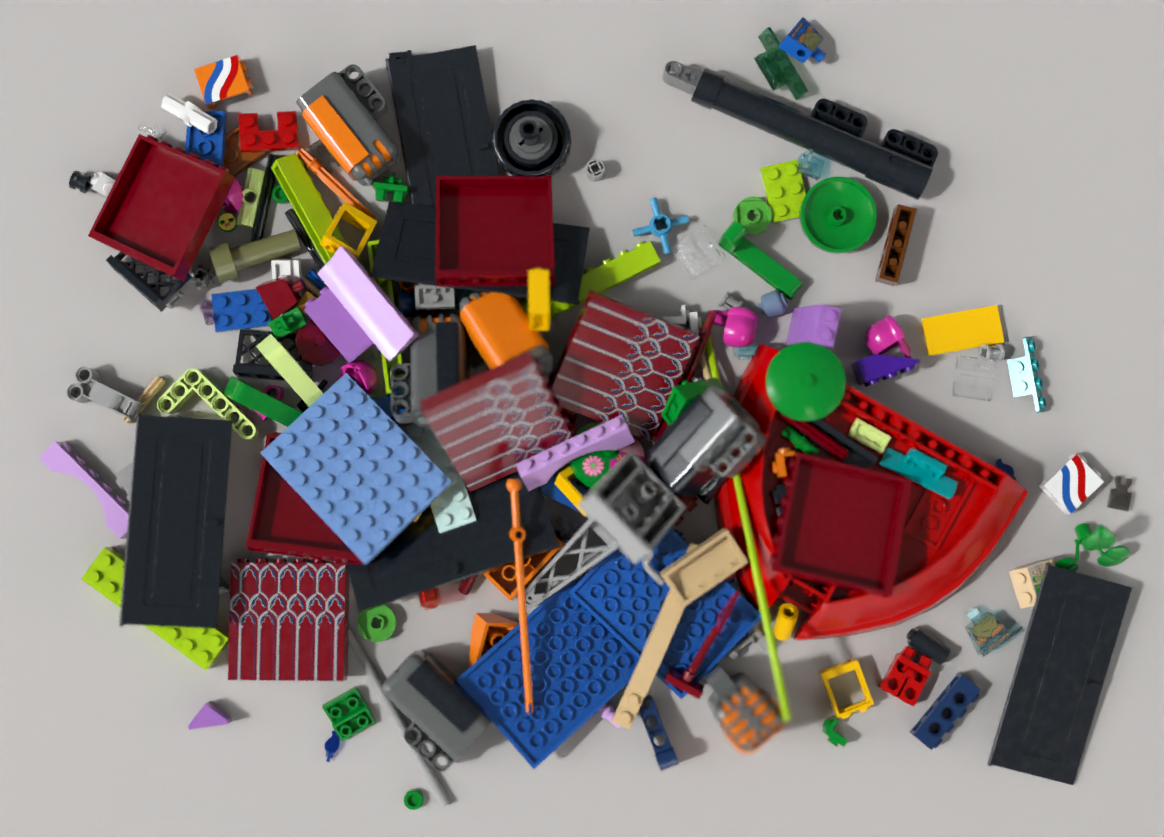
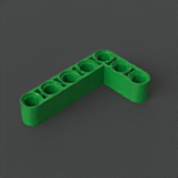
M733 221L721 236L718 244L780 293L783 292L786 298L792 300L804 284L744 237L747 230L736 221Z
M231 376L223 391L230 399L287 427L303 414V412L253 388Z

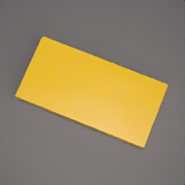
M997 305L921 319L928 356L977 348L983 344L994 345L1004 343Z

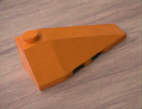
M476 613L471 630L468 669L519 623L492 613Z

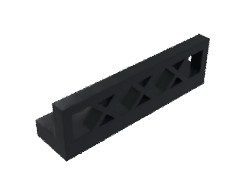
M821 419L808 422L847 449L849 453L845 459H840L801 430L798 431L845 464L869 469L878 460L876 456Z

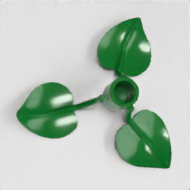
M1082 523L1074 529L1078 538L1074 540L1076 544L1075 558H1063L1055 562V566L1076 572L1079 568L1077 564L1079 561V544H1082L1083 548L1087 551L1098 550L1102 556L1097 558V563L1104 567L1121 564L1130 556V551L1124 546L1112 547L1106 552L1102 551L1101 549H1107L1115 544V535L1101 524L1092 533L1090 525Z

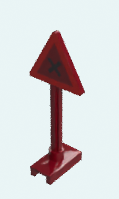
M736 590L718 614L716 625L710 630L689 668H686L682 674L669 667L666 672V682L700 699L703 694L704 685L693 680L696 676L695 672L717 635L721 633L739 597L740 591Z

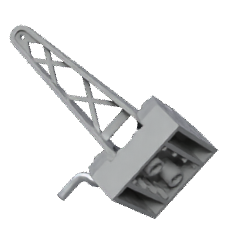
M630 451L604 474L577 503L578 507L589 519L525 588L526 607L534 608L618 547L634 564L642 559L645 571L659 585H662L665 582L664 579L650 564V560L653 558V548L685 510L686 506ZM589 526L608 545L585 548ZM583 533L581 548L567 550ZM599 551L583 563L584 553ZM580 553L577 569L568 575L554 576L556 562L562 555ZM551 568L550 576L542 577ZM561 580L555 586L552 587L553 581ZM548 582L547 592L535 593L536 584Z

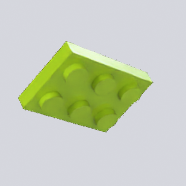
M798 159L761 167L760 172L767 202L772 212V223L799 218L800 206L806 192Z

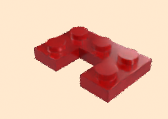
M296 111L277 112L278 130L259 131L257 113L238 114L241 153L299 150Z

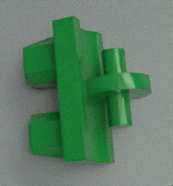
M391 172L390 177L383 176V182H388L389 184L373 182L375 199L379 202H386L387 193H393V202L404 203L406 195H409L410 192L408 186L395 185V183L402 184V179L396 178V172Z
M296 307L268 322V325L275 339L279 340L306 326L307 322L300 308Z

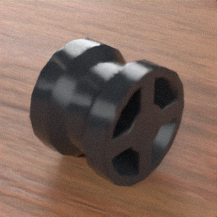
M77 170L74 171L69 180V188L79 189L80 192L87 193L90 189L91 184L89 182L92 176L88 174L82 175Z

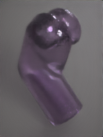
M204 299L200 303L199 308L205 323L212 325L215 321L210 309L212 302Z

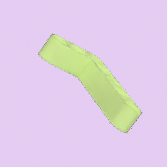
M271 334L256 346L309 407L323 395L322 391Z
M197 369L187 370L157 401V408L160 412L174 414L197 393L223 420L232 421V415L238 413L240 418L238 422H232V428L242 438L254 440L260 433L259 427L208 376ZM194 373H197L199 379L193 383L191 377ZM211 386L212 393L206 396L205 389ZM180 387L185 388V393L183 396L178 395V389ZM224 399L226 406L223 409H219L218 403ZM170 400L171 408L166 410L164 407L165 402ZM248 426L253 428V433L250 436L245 434V429Z

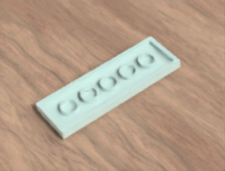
M415 423L406 426L409 438L452 481V484L430 504L439 533L441 534L476 522L466 485L432 428H421Z

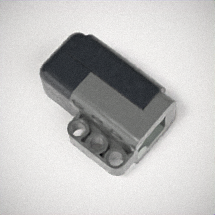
M710 386L703 395L698 394L653 444L649 449L650 454L646 459V465L674 495L694 498L699 495L717 474L728 478L735 477L764 446L765 436L758 429L760 424L731 393Z

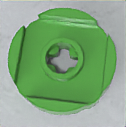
M758 197L744 198L738 203L733 213V221L742 225L747 230L746 235L750 236L759 235L764 232L772 219L769 205ZM751 211H754V214L758 216L754 221L747 218Z
M385 604L361 612L357 626L360 634L365 639L382 642L392 636L397 627V619L394 611ZM377 617V619L382 620L380 628L372 625L374 622L373 618Z

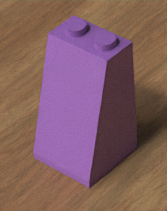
M326 286L320 291V297L316 300L313 297L304 304L306 306L304 311L350 363L374 342L329 287Z
M823 304L794 308L785 346L799 342H812L831 349L835 340L841 308Z

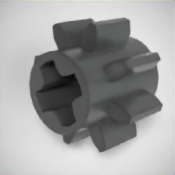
M198 265V269L191 270L194 273V277L191 280L197 281L196 287L198 288L203 285L207 289L208 284L215 283L212 280V276L216 274L209 272L211 267L208 265L205 269ZM202 273L206 274V276H204V280L200 279V277H202Z

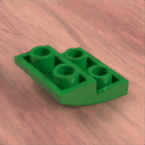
M356 686L322 705L323 710L332 722V727L342 742L376 723L372 712Z

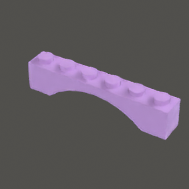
M620 415L517 463L516 466L522 481L530 491L546 484L559 468L579 456L601 450H619L635 441L623 415Z
M55 441L39 459L51 471L72 475L87 484L97 495L103 506L106 526L119 539H126L129 509L125 506L126 502L120 496H115L111 492L112 488L106 482L102 483L98 479L99 475L93 469H88L84 465L85 461L80 456H75L71 452L72 448L67 443Z

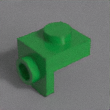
M834 715L831 718L828 717L822 725L824 727L822 731L829 736L827 740L837 747L840 744L844 747L848 740L833 730L839 719Z

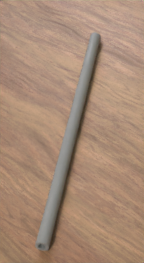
M349 626L348 644L404 739V732L408 727L395 704L384 695L382 681ZM409 731V736H410L412 739H414L413 735H412L411 732ZM405 741L442 807L448 805L451 801L429 763Z

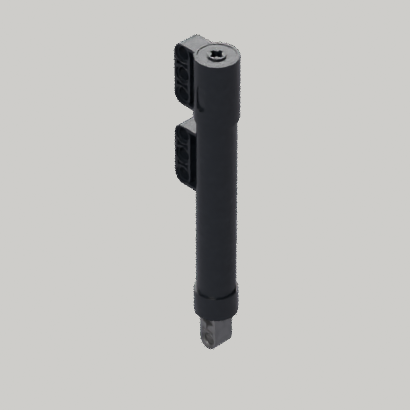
M670 61L665 65L662 76L663 81L667 85L693 95L691 102L731 116L864 174L866 178L916 200L920 198L929 181L938 156V150L934 145L900 130L890 129L881 141V144L878 145L862 138L868 123L867 118L863 114L828 99H819L811 115L730 81L725 78L726 76L708 68H705L702 73L677 61Z

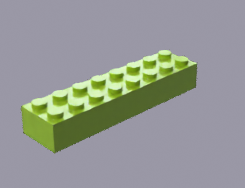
M104 547L81 579L121 608L125 557L112 547ZM144 625L205 671L214 665L229 644V633L218 625L217 629Z

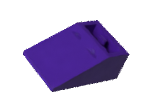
M874 354L852 363L851 367L858 385L864 384L867 387L880 382L878 378L882 377L883 380L898 375L897 371H900L902 374L915 369V364L920 363L918 359Z

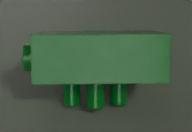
M716 377L692 383L685 380L682 382V385L672 388L671 395L661 416L670 426L698 394L703 395L710 386L724 391L727 390Z

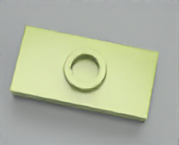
M859 418L855 419L847 436L880 454H883L891 439L890 435Z

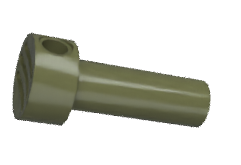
M295 229L230 248L227 241L221 245L209 247L211 259L221 284L230 279L240 278L238 270L302 251Z

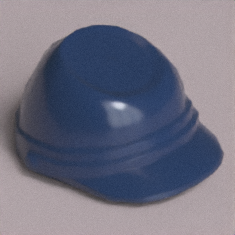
M400 288L398 310L405 318L417 312L415 295Z

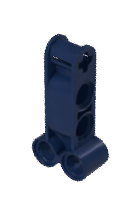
M646 695V700L650 699L651 703L648 704V709L640 706L639 713L654 749L657 763L662 771L678 765L679 762L673 746L671 747L655 702L650 695ZM648 717H657V726H648ZM658 734L665 737V743L661 746L654 743V737Z

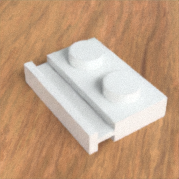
M300 259L271 260L272 280L289 275L293 282L301 278Z

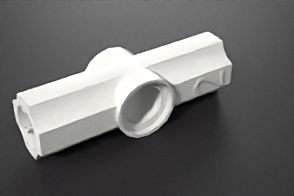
M172 94L165 95L161 107L175 115L184 124L190 127L194 126L208 135L216 130L218 121L202 112L189 101L184 102Z

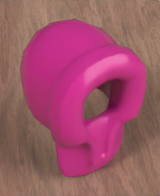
M732 307L729 311L712 310L717 313L713 324L725 327L724 344L734 348H744L753 343L759 325V318L752 310L743 307Z
M886 316L867 328L865 342L873 354L882 355L898 346L905 358H911V349L904 339L905 334L893 316Z

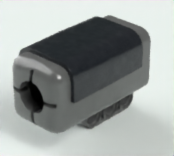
M418 650L411 653L399 665L397 670L383 683L382 690L384 695L413 721L404 732V740L435 770L443 772L467 750L492 721L483 712L484 709L456 681L457 677L432 654L428 656L425 652ZM410 730L418 732L417 739H412L409 736ZM423 744H431L433 751L426 752L423 749ZM437 758H446L447 764L444 766L440 765Z

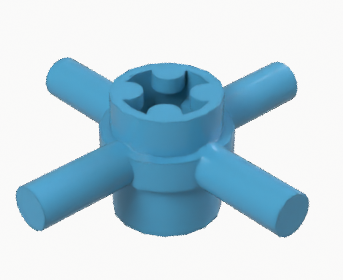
M657 197L651 198L650 203L654 217L649 225L632 229L633 236L651 232L654 236L660 238L664 254L671 253V248L667 235L671 232L673 226L689 223V218L686 215L670 219L666 215L661 214ZM661 221V224H666L667 228L660 231L657 230V222Z

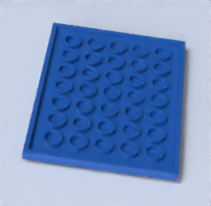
M670 527L653 548V558L650 560L651 566L658 573L684 556L689 545ZM618 547L598 561L574 585L569 593L639 659L670 588L666 582L659 585L645 571L642 559L634 564ZM725 579L685 606L655 674L681 699L687 693L666 682V672L671 667L683 674L685 669L689 668L710 630L716 625L718 614L736 592V589ZM739 594L721 633L717 635L695 672L696 676L693 680L699 682L762 618L761 613L741 594Z
M573 579L548 597L527 616L533 713H531L530 703L528 704L529 714L526 712L520 623L456 679L462 688L484 709L483 712L533 769L542 763L629 683L639 660L569 593L578 582L576 579Z

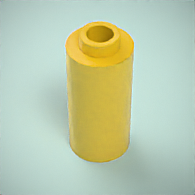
M786 603L779 608L773 629L774 636L778 640L786 641L792 636L799 614L797 607L793 604Z

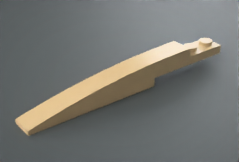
M690 542L686 553H688L698 545L693 542ZM671 589L668 591L643 647L642 654L612 718L613 723L629 730L644 697L647 695L685 608Z

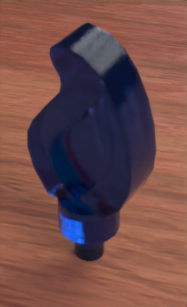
M1001 458L998 459L995 463L996 468L1016 480L1013 468L1002 463Z
M335 730L332 731V737L325 742L326 762H330V759L333 758L334 753L340 746V738Z

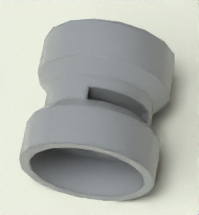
M599 159L588 161L586 164V176L588 179L599 181L603 178L605 173L603 162Z

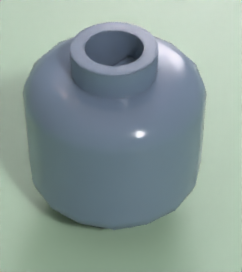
M774 290L762 295L761 303L758 306L762 314L773 318L785 313L788 303L783 292L780 293L778 290Z

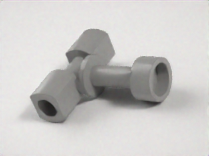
M758 622L746 633L747 636L737 642L727 653L732 660L739 656L737 652L750 642L754 644L758 642L765 652L769 650L766 634H763L759 629Z

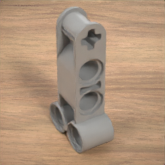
M86 366L77 369L75 377L78 382L77 384L69 385L66 391L70 400L86 403L90 399L130 420L136 421L135 417L141 405H144L143 403L99 382L100 375L96 370ZM90 373L89 378L86 380V374ZM78 390H81L80 396L77 397Z

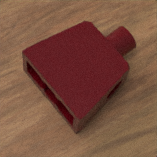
M286 275L263 282L255 288L274 320L301 300L299 292L306 289V284L302 278L293 282L291 277Z

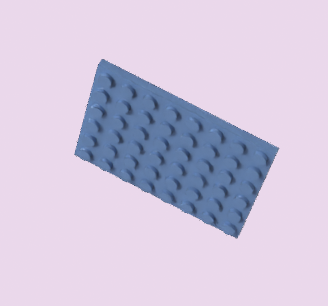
M347 373L261 452V455L365 565L377 556L452 484V481Z

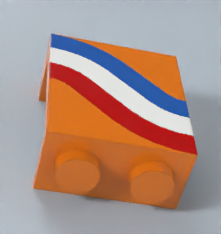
M238 55L194 69L205 105L209 109L216 108V102L243 93H247L249 96L253 95L251 91L254 88L250 77L247 78L245 72L248 71L246 62L241 60Z

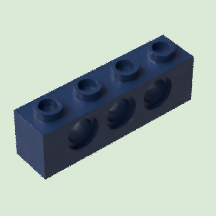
M957 673L911 729L910 733L930 750L937 748L942 742L941 738L943 735L953 729L956 719L958 717L961 718L966 713V707L970 702L973 703L977 700L980 689L964 675ZM961 692L963 698L960 702H956L955 695ZM949 707L950 715L943 717V710ZM932 723L938 724V729L935 732L930 731Z

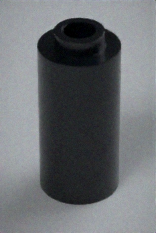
M919 627L916 629L912 628L906 636L909 645L939 665L945 662L951 652L950 648Z

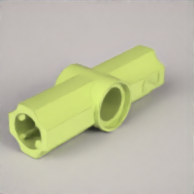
M248 168L244 191L242 192L243 204L239 209L237 225L254 227L265 171ZM248 194L256 195L253 202L246 201Z

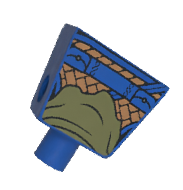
M804 17L801 18L778 46L801 63H805L810 56L819 63L826 55V53L818 48L823 41V37Z

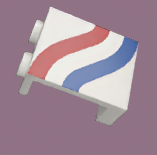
M1071 454L1068 457L1070 460L1048 481H1043L1038 486L1065 514H1071L1104 482L1100 478L1101 474L1096 469H1091L1087 465L1088 461L1080 454Z

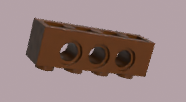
M900 204L893 209L875 279L876 282L891 286L898 283L917 209Z

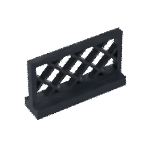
M122 252L118 253L115 257L110 255L106 259L113 270L161 312L167 307L165 303L192 278L191 274L188 273L184 282L181 280L174 281L172 276H170L169 282H161V275H166V273L158 269L157 271L148 272L149 265L136 261L134 258L130 262H123L122 259L126 254ZM144 265V272L136 273V266ZM157 275L156 283H147L148 276ZM169 286V291L162 296L160 294V287Z
M240 329L236 362L233 364V373L236 377L286 381L270 362L267 365H262L258 361V359L264 356L262 353L255 357L250 349L270 334L274 337L273 332ZM288 334L277 341L280 343L285 338L291 339L294 344L286 349L287 352H290L296 347L294 340L296 334ZM244 335L253 336L256 341L247 347L243 343ZM246 352H249L254 358L248 363H241V356ZM299 355V356H298L296 359H294V360H295L296 363H297V362H298L300 359H302V358H301L300 355ZM308 363V368H302V370L313 380V365Z

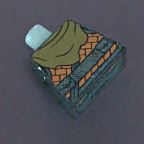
M974 607L966 613L972 622L965 629L979 656H986L1014 636L990 612H985L981 615L978 609Z

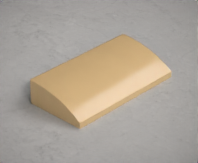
M722 528L659 573L681 605L685 607L744 566L748 561L729 531Z

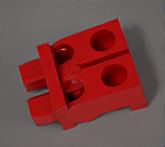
M905 646L900 654L896 653L888 671L877 687L914 707L931 673L929 668L932 660L921 655L917 663L911 661L916 651Z

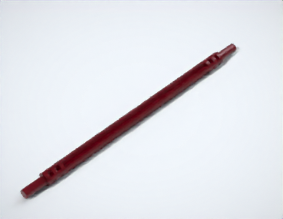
M709 311L703 328H700L698 334L699 344L695 350L693 349L691 362L683 371L682 382L688 380L691 383L711 335L710 329L717 315L716 312ZM663 419L654 443L669 426L665 419Z

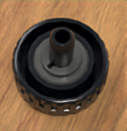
M522 100L506 108L498 117L493 128L494 132L492 133L493 150L499 164L511 176H553L566 164L571 150V132L565 117L553 105L541 100Z

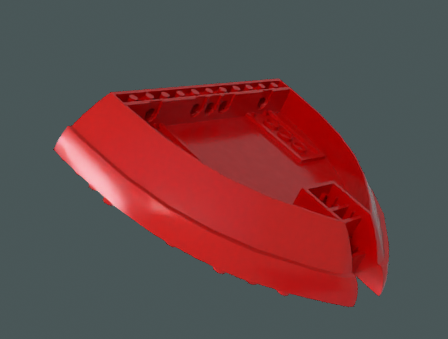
M759 344L733 396L760 424L758 429L765 436L764 446L740 471L768 609L780 597L807 612L793 639L798 641L853 636L896 626L926 612L956 592L988 559L1014 521L1029 491L1025 490L1008 474L848 385H845V391L838 406L831 413L820 419L878 458L876 463L870 466L869 470L906 478L880 465L883 454L847 436L856 418L891 436L885 450L890 448L905 456L913 448L947 465L942 475L958 483L953 497L948 499L912 481L891 597L883 598L771 571L772 565H769V559L775 551L773 539L779 530L775 508L781 507V503L774 505L770 491L776 490V485L785 483L786 477L790 474V469H788L789 459L794 456H784L787 476L777 477L776 473L773 474L772 462H775L774 454L778 453V449L790 448V451H795V454L797 452L805 453L799 448L796 449L791 441L781 435L788 425H791L797 432L799 429L781 417V413L773 406L766 391L765 379L768 366L780 351L767 345ZM806 438L807 441L819 449L817 454L811 451L815 456L844 463ZM728 478L714 496L718 531L722 528L729 531L747 559L748 563L735 571L736 579L746 600L761 613L733 478Z

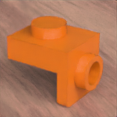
M790 448L778 449V453L774 454L775 462H772L773 474L776 473L777 477L787 476L784 456L795 455V451H790Z

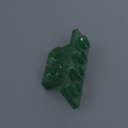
M768 27L758 36L766 52L757 55L754 60L773 91L787 85L795 100H799L808 92V89L786 52L778 47L780 43L772 29Z

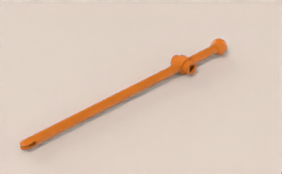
M515 478L508 479L506 487L511 492L513 527L509 531V536L514 541L525 705L526 712L529 714L528 704L530 703L531 713H533L534 708L522 541L526 536V532L521 527L518 491L521 489L522 483L520 479ZM519 531V536L515 537V533Z

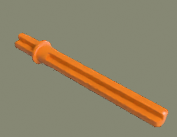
M304 148L297 151L296 154L303 164L307 166L306 169L311 170L338 197L371 218L376 219V216L318 162L317 158H313Z

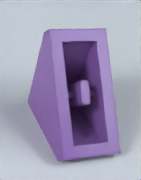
M209 701L204 704L188 727L190 730L225 725L232 722V719Z

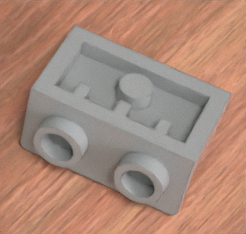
M425 284L415 285L416 310L455 309L454 288Z

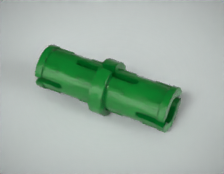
M788 425L781 434L791 441L796 449L799 448L806 455L815 456L811 451L815 454L819 451V449L806 440L807 437L805 435H800L791 425Z

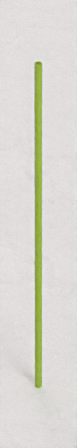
M706 320L701 321V323H702V328H703V326H704ZM710 335L706 344V351L712 378L716 377L721 383L712 337ZM739 472L733 477L783 721L785 722L792 719Z

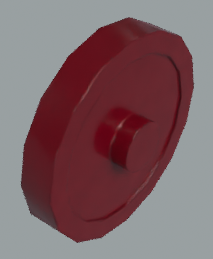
M312 319L307 321L306 326L298 330L295 346L298 354L305 362L311 365L324 366L331 364L339 357L340 352Z

